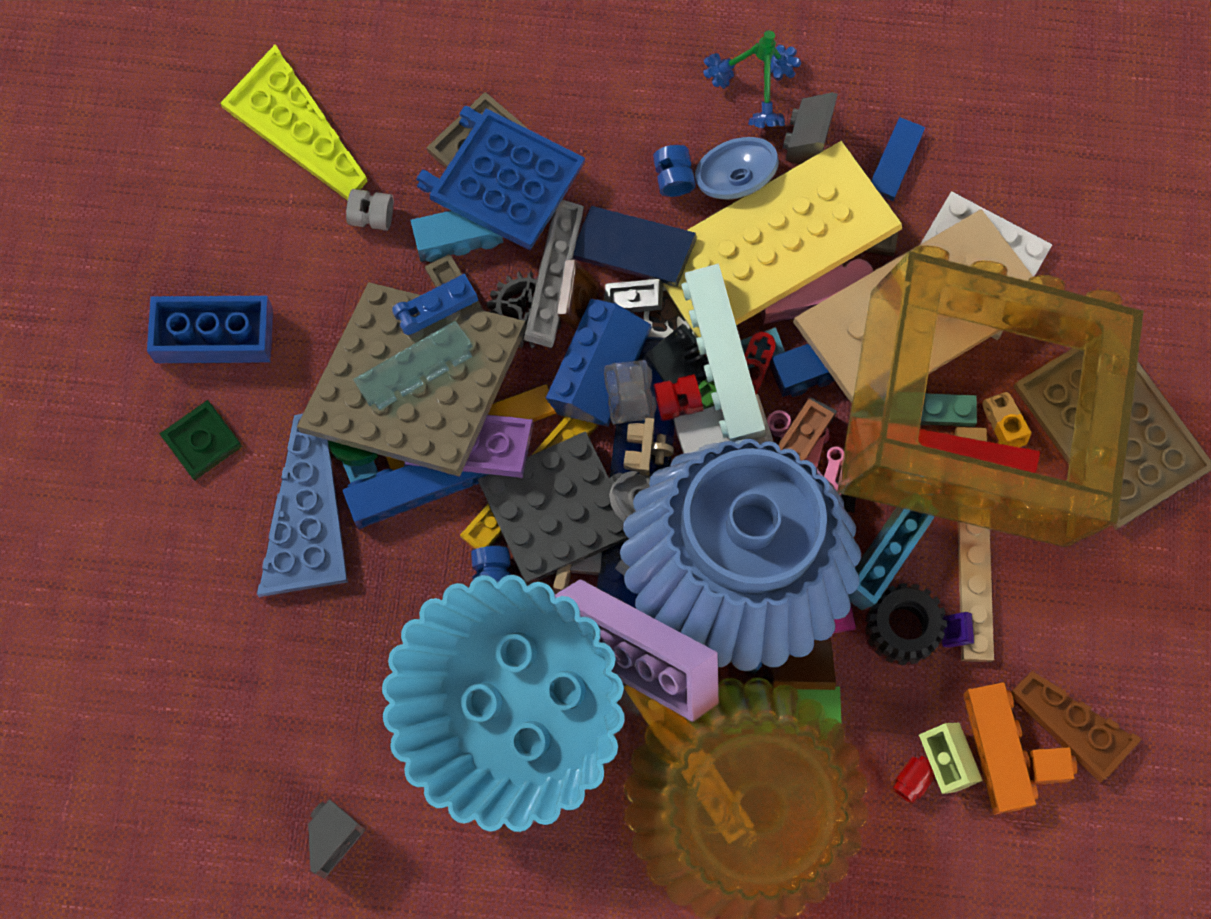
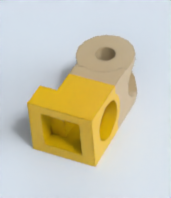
M1004 392L983 401V408L999 439L998 444L1014 447L1027 445L1032 432L1008 392Z

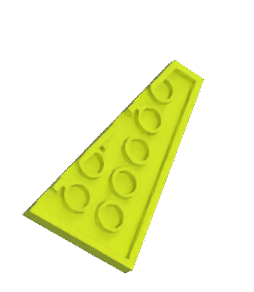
M276 45L264 55L221 102L224 110L347 201L352 189L361 190L368 182L361 168L350 152L344 147L339 136L331 128L325 116L304 85L296 77L293 69L285 61Z

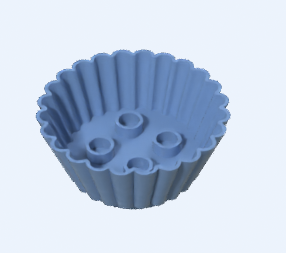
M754 439L707 444L700 447L697 451L676 456L671 466L659 469L652 474L649 488L636 494L633 501L636 512L630 514L623 524V530L629 539L624 542L620 550L621 559L630 566L624 576L625 584L631 592L638 594L635 603L636 609L716 651L718 667L726 666L732 662L739 670L750 671L758 667L760 662L772 668L779 667L788 660L789 654L794 657L806 656L812 651L814 640H827L833 635L835 631L834 619H841L849 613L851 604L848 594L853 593L859 586V576L855 566L861 560V550L853 538L856 533V525L844 509V501L839 493L823 477L812 462L801 460L796 451L792 449L780 450V447L774 442L767 441L759 444Z

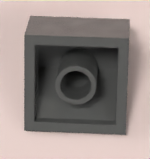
M832 92L803 98L799 109H793L790 125H794L792 133H786L783 149L787 150L786 161L802 164L823 151L838 96L837 93Z
M330 799L326 804L321 802L317 805L310 815L312 820L308 824L310 870L324 879L366 831Z

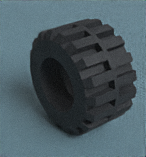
M900 583L897 588L893 585L887 588L877 603L869 609L870 611L865 621L867 622L865 627L866 634L870 635L868 642L870 646H876L877 650L875 652L879 656L881 654L887 656L886 661L892 663L894 660H897L898 665H905L907 662L911 664L918 663L921 659H926L942 641L945 635L943 631L947 627V620H943L946 613L944 608L938 607L941 601L937 596L932 599L929 596L931 591L927 588L921 591L918 590L920 585L917 584L907 587V583ZM904 609L914 613L921 622V635L916 639H904L896 635L889 624L891 612Z

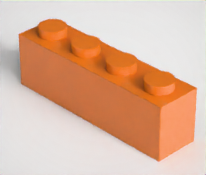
M1004 682L968 689L963 694L993 815L1035 806V799H1038V790L1033 780L1030 781L1027 771L1030 768V760L1027 751L1021 748L1019 738H1022V730L1019 721L1014 720L1011 708L1014 707V700L1011 691L1006 690Z

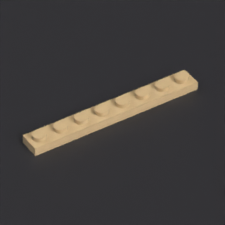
M957 427L955 436L987 441V429ZM964 492L963 494H957L960 613H972L974 643L961 645V661L992 662L994 660L989 500L978 498L974 493Z

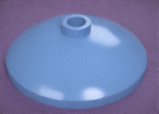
M742 137L726 141L710 150L698 163L695 171L697 185L703 193L718 199L730 200L748 196L764 187L774 176L779 164L778 154L770 142L761 138Z

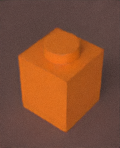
M1070 747L1038 749L1028 753L1030 768H1028L1029 778L1036 785L1067 783L1074 779V774H1077L1076 757L1071 755Z

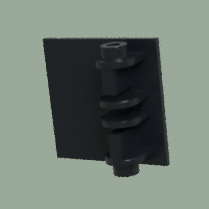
M684 324L677 327L647 352L645 356L663 382L670 380L674 384L678 378L694 374L698 385H700L707 378L704 365L709 364L705 354L700 355L696 337L692 333L693 330L691 328L688 329ZM684 394L677 395L678 401L685 398Z

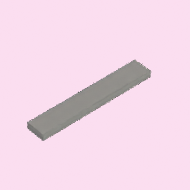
M562 200L552 215L523 340L550 348L554 344L560 318L557 315L565 261L573 259L584 209L582 205Z

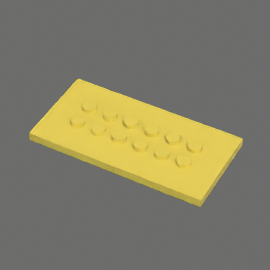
M840 141L767 183L755 193L741 198L688 229V231L696 233L697 239L679 284L675 287L663 283V286L689 327L693 330L692 332L696 338L701 337L699 327L693 328L689 311L694 310L692 301L685 300L681 286L682 283H686L685 272L719 263L736 325L902 230V223L843 142Z

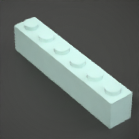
M719 263L685 272L686 283H682L681 286L685 300H691L694 310L689 311L693 328L699 327L701 337L696 338L700 355L706 354L709 364L704 365L708 383L714 381L716 392L711 393L715 410L721 409L724 420L719 421L723 438L729 437L730 441L733 442L765 437L764 423Z

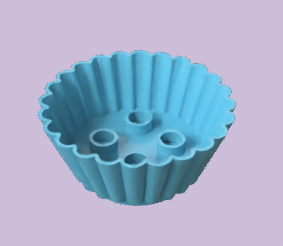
M481 575L471 582L469 588L459 583L450 585L445 590L442 600L437 598L427 600L421 606L420 619L410 620L403 626L401 631L403 644L397 645L389 654L388 663L393 673L388 675L383 681L382 693L390 703L383 712V722L385 727L394 733L390 744L391 752L399 761L406 762L404 771L407 781L415 787H424V795L427 802L435 808H445L448 806L449 814L459 823H469L475 819L483 830L496 831L505 824L514 832L527 830L533 820L543 825L552 824L559 817L561 808L565 810L578 808L584 801L585 790L597 788L602 783L604 763H609L617 754L618 744L615 733L619 732L623 727L625 719L624 712L617 703L622 697L624 685L621 678L611 672L615 666V654L610 646L600 642V628L598 624L591 618L581 617L578 604L568 596L556 597L551 587L546 583L534 582L528 586L522 578L516 575H507L499 582L490 576Z

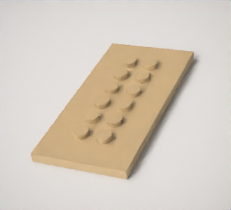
M980 209L796 316L793 323L857 412L862 415L1043 306L1050 298L984 211Z

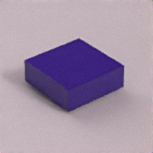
M961 612L943 617V620H947V627L943 631L945 633L942 639L943 647L951 648L974 643L972 613Z

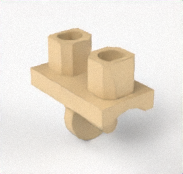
M645 418V424H628L627 442L642 444V452L625 451L624 469L640 472L642 476H649L651 454L655 455L654 463L656 465H663L664 457L673 455L674 448L666 444V435H657V443H653L654 419Z

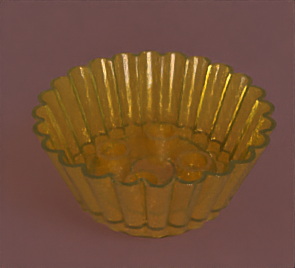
M727 678L718 684L719 704L693 722L666 708L664 713L665 721L658 720L649 725L645 732L647 745L640 746L632 754L631 764L636 773L626 780L624 791L627 799L632 802L625 812V822L627 827L636 833L632 843L633 851L638 858L648 861L647 875L654 884L660 886L667 885V894L670 900L680 906L691 904L694 913L701 919H714L718 915H720L721 919H776L778 914L785 918H794L803 912L806 902L819 903L827 897L830 889L829 882H839L847 875L849 869L847 858L857 854L862 845V838L857 829L863 827L868 819V809L865 803L860 800L866 794L868 783L866 777L856 770L860 760L858 750L852 744L844 742L845 729L843 725L836 719L825 718L824 707L819 701L808 698L801 700L799 692L790 685H780L773 689L767 680L753 678L744 686L735 678Z

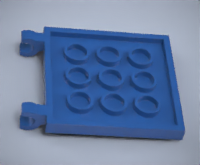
M464 106L459 113V116L462 117L459 124L465 128L472 129L440 179L426 170H421L416 178L419 181L417 188L423 192L430 193V200L531 250L585 164V157L487 108L483 114H480L474 109Z

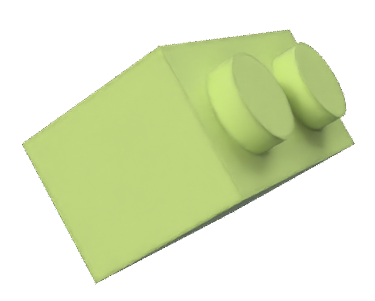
M945 723L919 734L942 794L957 792L983 781L960 723Z

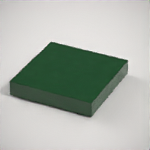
M208 400L159 433L194 481L243 447Z

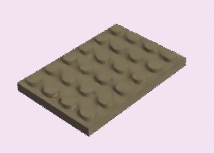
M1111 325L1019 380L1013 386L1115 530H1118L1211 471V460Z

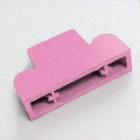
M862 259L850 261L845 268L841 264L762 310L763 323L768 324L794 319L796 316L874 272L871 265Z

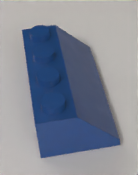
M590 299L546 396V399L557 415L609 427L652 329L651 324L616 303Z

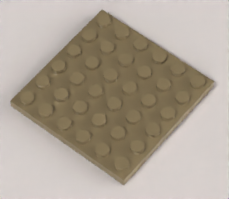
M368 282L297 428L304 434L460 477L526 331V322L465 307L414 334L406 335L400 327L401 321L395 318L392 308L399 302H409L421 295ZM418 312V313H416V314H414V315H412V316H413V317H416V316H418V315H420V314H419V312Z

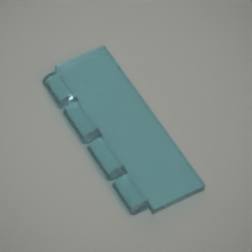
M455 320L353 380L368 405L371 406L375 403L380 411L397 401L393 392L398 390L401 396L404 397L423 386L419 377L424 375L427 381L430 382L449 371L445 362L450 360L452 365L456 367L472 358L469 349L473 346Z

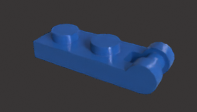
M464 273L409 302L397 303L392 308V312L395 318L401 321L400 327L403 333L411 335L479 301ZM418 312H419V314H420V315H418V316H416V317H413V316H412V315H414V314H416V313H418Z

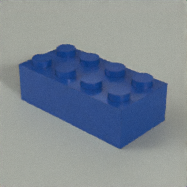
M151 296L147 352L155 363L271 362L273 307L268 296Z

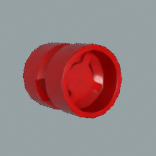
M694 374L680 377L674 384L670 380L654 384L655 396L662 421L678 418L680 412L690 415L703 411L702 399ZM684 394L685 398L678 401L677 395Z

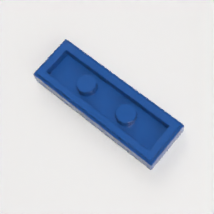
M899 117L871 180L881 196L891 201L895 199L925 130L924 126Z

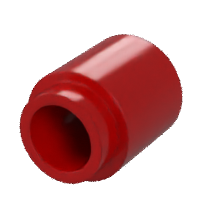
M923 756L919 758L911 757L894 780L896 784L892 788L893 791L911 804L916 799L920 800L936 778L929 760Z

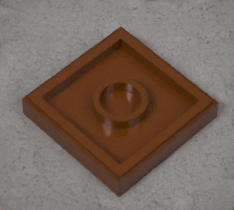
M576 260L565 261L557 315L575 331L590 299L597 300L599 283Z
M831 638L822 641L814 640V647L808 655L794 657L789 654L788 660L783 665L773 667V689L835 690L836 677Z

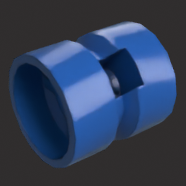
M670 145L660 148L653 154L655 170L659 174L657 176L659 191L662 196H682L695 189L694 173L690 168V153L686 146Z
M487 546L471 551L472 569L477 571V574L473 576V580L476 577L485 575L499 582L503 577L511 575L506 570L511 567L509 548Z

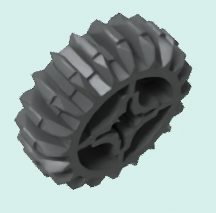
M531 271L528 273L527 278H523L522 273L518 272L517 279L515 280L507 275L506 285L498 282V291H491L490 297L492 300L487 302V308L491 310L489 312L499 315L509 314V317L523 320L527 325L533 300L532 295L535 292L537 279H534ZM522 293L520 297L516 299H510L514 295ZM527 301H528V304H529L528 311H529V312H525V318L523 319V312H522V311H523V308L526 307V304H527ZM559 320L558 328H557V329H560V328H561V321H560V320ZM523 335V338H522V340H521V342H520V344H519V347H520V348H522V347L524 346V342H529V341L523 340V339H524V335ZM529 342V346L533 348L535 343Z

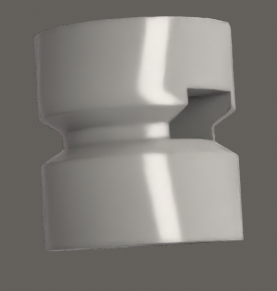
M352 189L347 202V225L365 227L369 224L372 229L388 231L393 215V195L376 192L371 196L369 191Z

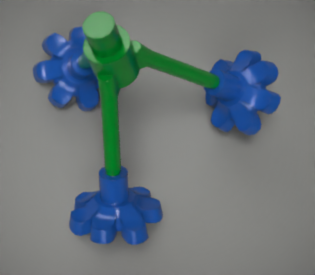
M770 30L764 32V36L760 38L759 43H756L752 48L733 59L721 60L717 53L711 54L704 59L705 65L709 67L703 71L704 76L707 79L713 77L712 84L715 87L721 86L722 89L729 86V80L734 77L732 69L735 67V64L753 54H756L760 60L764 61V101L762 102V112L754 113L753 117L749 118L748 125H754L758 128H764L765 124L770 127L777 125L785 126L784 115L774 113L773 102L770 101L771 73H773L775 80H781L783 74H786L791 79L796 74L792 68L801 65V60L794 57L797 54V50L794 47L790 46L787 49L784 45L775 47V33Z

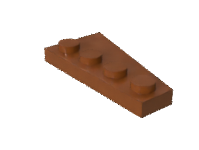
M1033 671L1011 691L1013 699L1064 748L1070 747L1071 755H1074L1076 760L1099 783L1104 781L1142 740V738L1134 733L1130 735L1119 728V724L1113 720L1105 719L1091 710L1092 707L1082 701L1077 702L1066 695V691Z

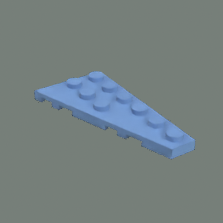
M303 414L294 415L287 447V459L282 471L280 492L277 495L269 533L266 558L264 557L262 566V578L257 590L258 597L348 582L328 440L304 434L298 430L297 425Z

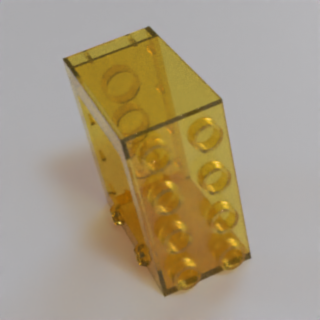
M924 245L909 251L870 293L837 492L1061 547L1072 545L1118 523L1144 311L1123 306L1122 297L1111 291L1095 290L1086 293L1084 296L1065 291V282L1056 277L1040 275L1031 277L1026 281L1007 276V267L998 262L976 261L971 266L949 261V252L940 247ZM938 314L1084 351L1067 481L922 446L919 443L918 436Z

